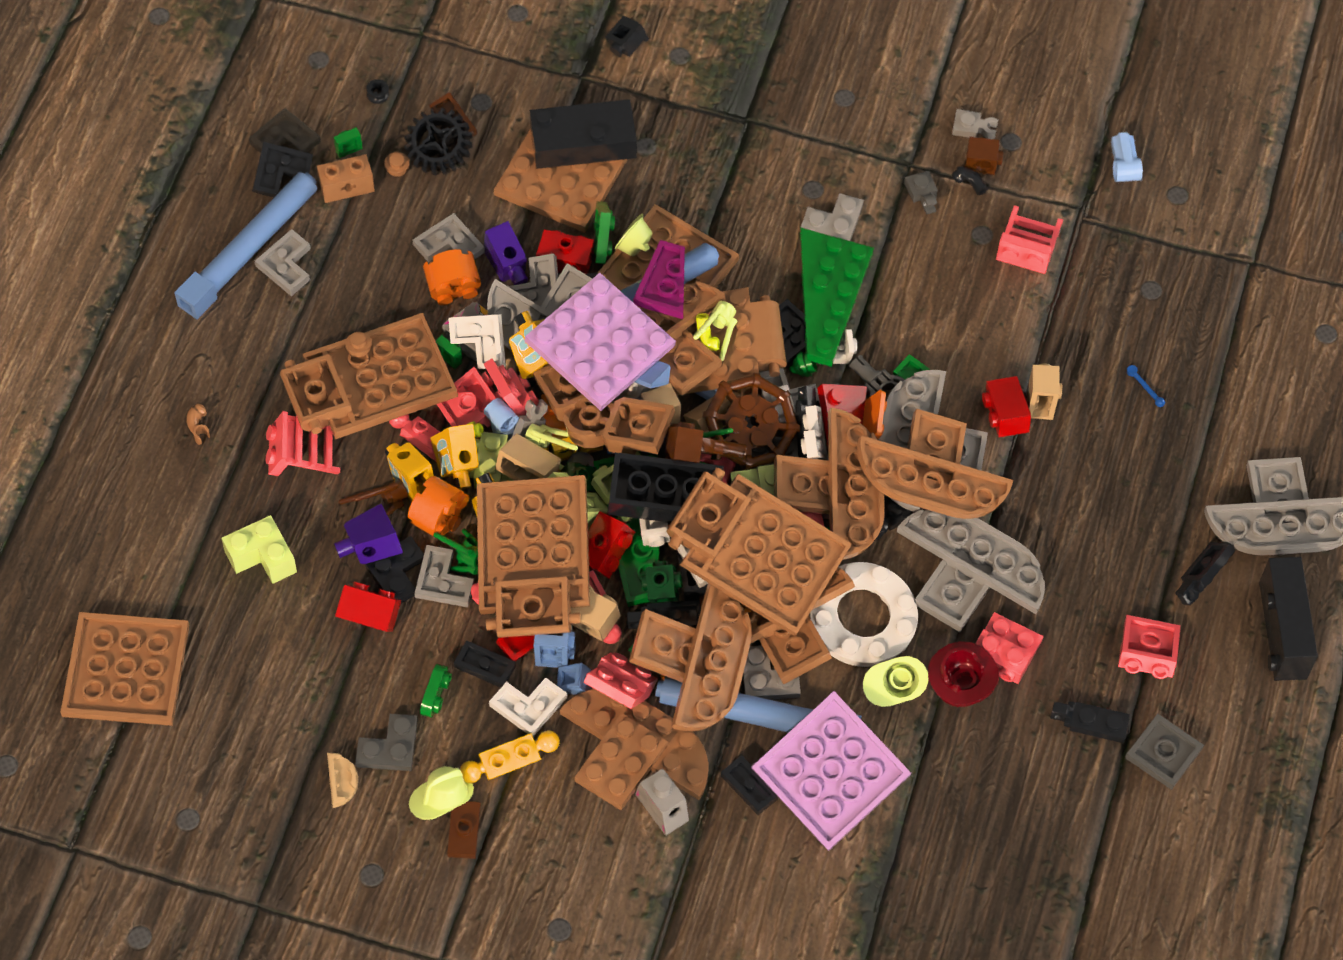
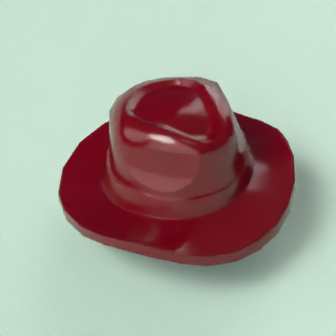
M959 641L944 646L932 656L928 665V679L935 693L945 703L956 707H967L984 700L995 690L999 681V671L995 660L983 647L973 642Z

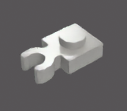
M957 109L952 135L969 138V136L977 137L979 133L988 139H994L996 130H991L988 127L997 128L998 119L990 117L983 120L981 119V113Z
M543 399L539 400L537 406L532 400L526 402V415L519 416L512 437L517 433L525 438V434L532 423L538 426L545 425L546 420L543 415L547 412L548 405Z

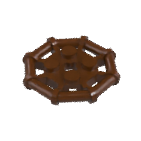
M753 373L751 376L727 382L721 381L707 410L703 412L702 418L706 421L708 431L719 430L717 421L723 422L726 429H733V433L727 434V438L724 441L747 445V454L744 460L728 459L743 467V470H750L754 467L774 463L776 455H785L796 433L800 432V425L797 423L790 399L791 393L762 378L760 373ZM751 386L750 395L737 398L733 393L735 390ZM758 387L777 399L771 403L757 395ZM726 397L730 401V405L725 414H719L717 412ZM780 403L787 424L779 423V416L775 407ZM745 417H755L757 427L752 426L748 428V422L745 420ZM777 430L785 431L778 446L775 447L771 441ZM759 447H765L769 452L755 457L751 456L752 450Z

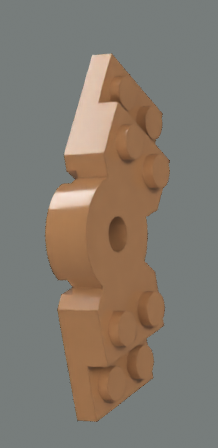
M551 365L533 372L535 380L545 394L549 406L557 419L564 422L568 436L574 444L584 448H596L605 445L608 451L612 453L635 455L636 451L658 454L675 414L674 405L622 397L614 401V404L611 402L600 411Z

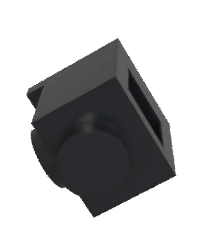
M624 15L605 36L610 45V51L617 57L622 55L630 57L643 41L647 42L649 40L642 24Z

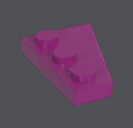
M663 240L659 241L633 298V303L636 306L683 319L684 246Z

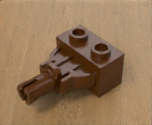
M671 423L657 458L700 463L701 454L711 455V460H720L722 457L744 460L747 454V445L724 441L721 435H715L713 439L703 438L704 430L695 429V424Z

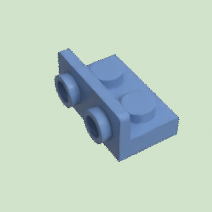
M575 632L563 633V636H558L557 634L535 635V666L558 668L569 665V659L575 658Z

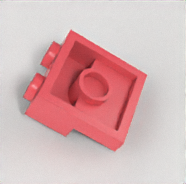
M492 358L484 363L501 396L518 417L526 415L525 405L528 400H532L536 406L538 405L539 399L534 391H528L527 389L531 386L527 378L522 379L521 375H518L512 367L507 370L503 364L498 366Z
M473 367L454 382L458 397L437 404L452 427L466 425L472 421L489 427L491 423L484 414V409L492 400L496 398L503 399L499 390L495 392L491 387L495 383L486 371L481 373Z
M994 612L975 644L983 647L991 654L996 662L1001 679L1019 684L1039 648L1043 636Z
M1126 615L1118 667L1125 668L1127 672L1132 674L1141 671L1151 673L1157 679L1173 678L1177 664L1181 625Z
M610 652L601 658L597 668L588 672L584 683L632 709L650 697L658 678L653 676L649 669L635 666L628 662L627 657L624 655Z

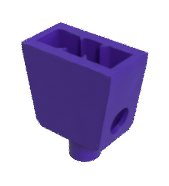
M509 221L486 230L484 238L485 255L500 280L505 282L511 279L513 285L527 283L528 278L525 274L527 258Z
M382 504L347 521L344 524V528L348 538L334 543L340 558L355 552L360 564H367L403 553L397 534Z

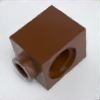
M969 136L965 166L978 173L995 175L996 166H1001L1003 151L999 150L1000 140Z

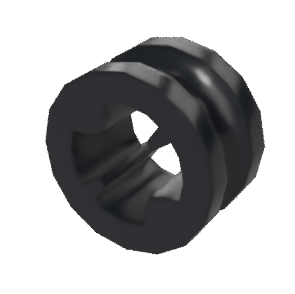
M375 79L367 84V98L371 103L381 104L388 99L389 86L384 80ZM378 89L380 91L382 89V93L377 94V91L374 93L373 90Z

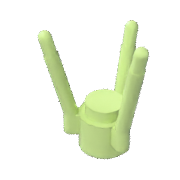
M719 301L709 315V318L693 334V338L697 340L711 324L720 329L727 326L719 356L722 361L727 352L733 328L738 322L733 318L736 314V309L726 301Z
M532 423L525 434L526 439L543 448H547L550 442L575 451L578 450L577 445L552 437V434L569 437L567 430L551 428L544 424L538 426ZM560 464L559 470L564 467L562 464Z

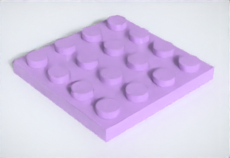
M601 273L596 275L528 333L524 340L600 411L675 347L676 343L670 335Z
M835 691L752 766V769L828 851L911 775V772Z

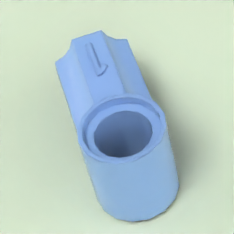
M1128 132L1119 133L1111 139L1114 157V181H1141L1143 172L1142 162L1140 158H1137L1134 138Z
M496 398L485 407L484 414L490 420L493 433L508 435V440H510L519 417L502 398Z

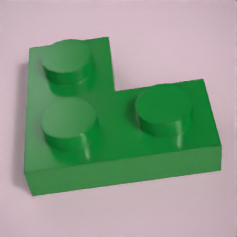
M600 201L596 202L594 220L596 236L593 257L595 263L606 264V256H611L612 241H608L609 231H614L615 216H612L613 211L609 209L607 202Z

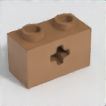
M366 154L317 166L319 184L325 203L375 192L373 175Z

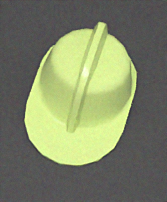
M640 214L623 233L615 247L616 250L619 249L630 256H635L642 250L646 252L650 249L648 242L653 233L644 222L643 214Z
M910 656L894 658L878 663L867 671L863 680V692L867 699L875 705L881 707L896 705L912 700L924 692L928 684V672L924 664L916 658Z
M445 766L437 768L429 775L427 782L415 789L410 796L409 807L411 813L423 820L440 817L466 803L471 798L474 790L473 783H466L459 768Z

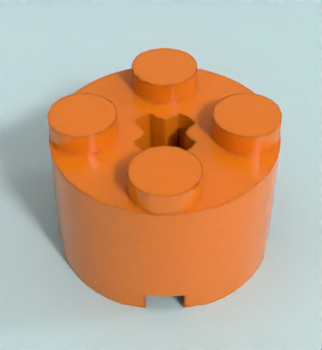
M461 249L444 251L433 256V262L429 265L427 261L424 263L423 270L431 297L437 300L438 305H448L453 302L454 298L463 296L464 299H471L478 295L477 289L481 286V280L471 251L467 250L468 254H462Z
M432 476L423 484V486L427 487L422 494L416 493L408 511V518L412 520L410 521L411 524L432 536L435 532L445 536L449 530L455 532L461 523L459 515L467 505L469 495L443 479Z

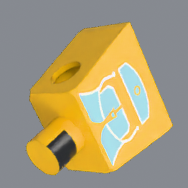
M525 311L514 317L520 331L509 339V344L522 379L534 377L533 372L550 365L524 341L525 336L545 319L533 321L529 312Z
M473 424L448 427L430 437L440 475L443 478L453 476L454 485L460 490L470 488L469 472L479 466Z
M393 443L385 450L390 471L394 480L400 479L402 481L408 498L412 502L417 492L422 494L427 488L423 486L425 481L434 476L432 466L411 443H405L402 446Z

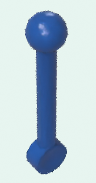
M1128 366L1127 374L1134 377L1155 400L1157 407H1163L1165 405L1164 398L1158 397L1137 373L1138 369L1136 366Z

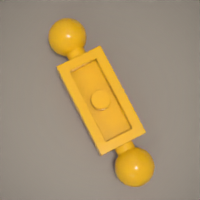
M550 730L542 732L536 741L533 740L532 734H528L479 753L480 763L467 761L461 765L460 771L466 783L477 782L482 773H485L487 779L490 780L541 760L538 752L541 750L546 753L554 752L558 748L560 740L558 735Z

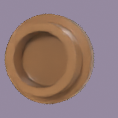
M394 152L385 158L384 165L389 174L399 177L408 171L410 161L404 153Z
M364 332L352 333L346 339V349L355 357H363L369 353L372 347L371 337Z

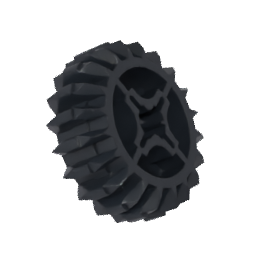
M442 107L439 113H436L435 109L431 108V114L428 116L422 111V119L414 118L413 122L416 126H408L407 130L411 134H407L404 137L405 141L408 142L405 145V150L409 152V160H414L413 164L416 168L422 166L424 173L431 169L432 174L435 176L438 170H441L443 175H446L447 168H451L452 171L456 172L455 164L458 163L464 166L462 157H469L470 153L467 149L473 147L472 142L469 141L473 138V135L468 131L470 128L468 123H463L464 119L461 115L455 117L456 114L453 110L446 114L445 108ZM444 125L451 128L438 129L435 126ZM428 130V137L422 141L423 144L419 145L423 134ZM434 134L442 141L443 149L435 142ZM458 138L455 148L449 153L450 145L455 142L454 139ZM440 154L442 157L432 158L426 155Z

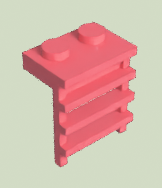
M1014 206L1005 233H1002L996 260L1046 274L1063 220L1058 218L1056 226L1018 216L1019 207ZM1013 224L1051 235L1052 238L1013 228Z
M282 411L274 423L268 426L266 432V439L269 441V449L266 453V464H269L268 474L279 476L288 465L338 475L340 467L332 466L333 433L330 425L322 428L324 430L323 464L317 463L318 434H313L312 431H309L308 461L302 460L303 429L297 416L288 415V412Z

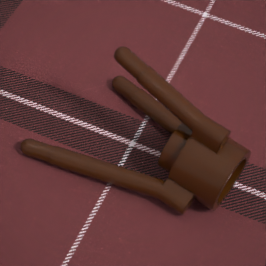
M396 479L381 487L340 499L339 504L361 501L381 494L386 504H392L385 511L387 516H389L395 510L404 506L402 500L408 498V494L402 481Z

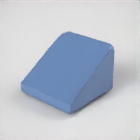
M657 361L635 383L650 389L669 384L671 367L669 364Z
M582 662L558 667L557 686L567 694L573 695L591 690V686L585 684L584 680L588 672L592 670Z

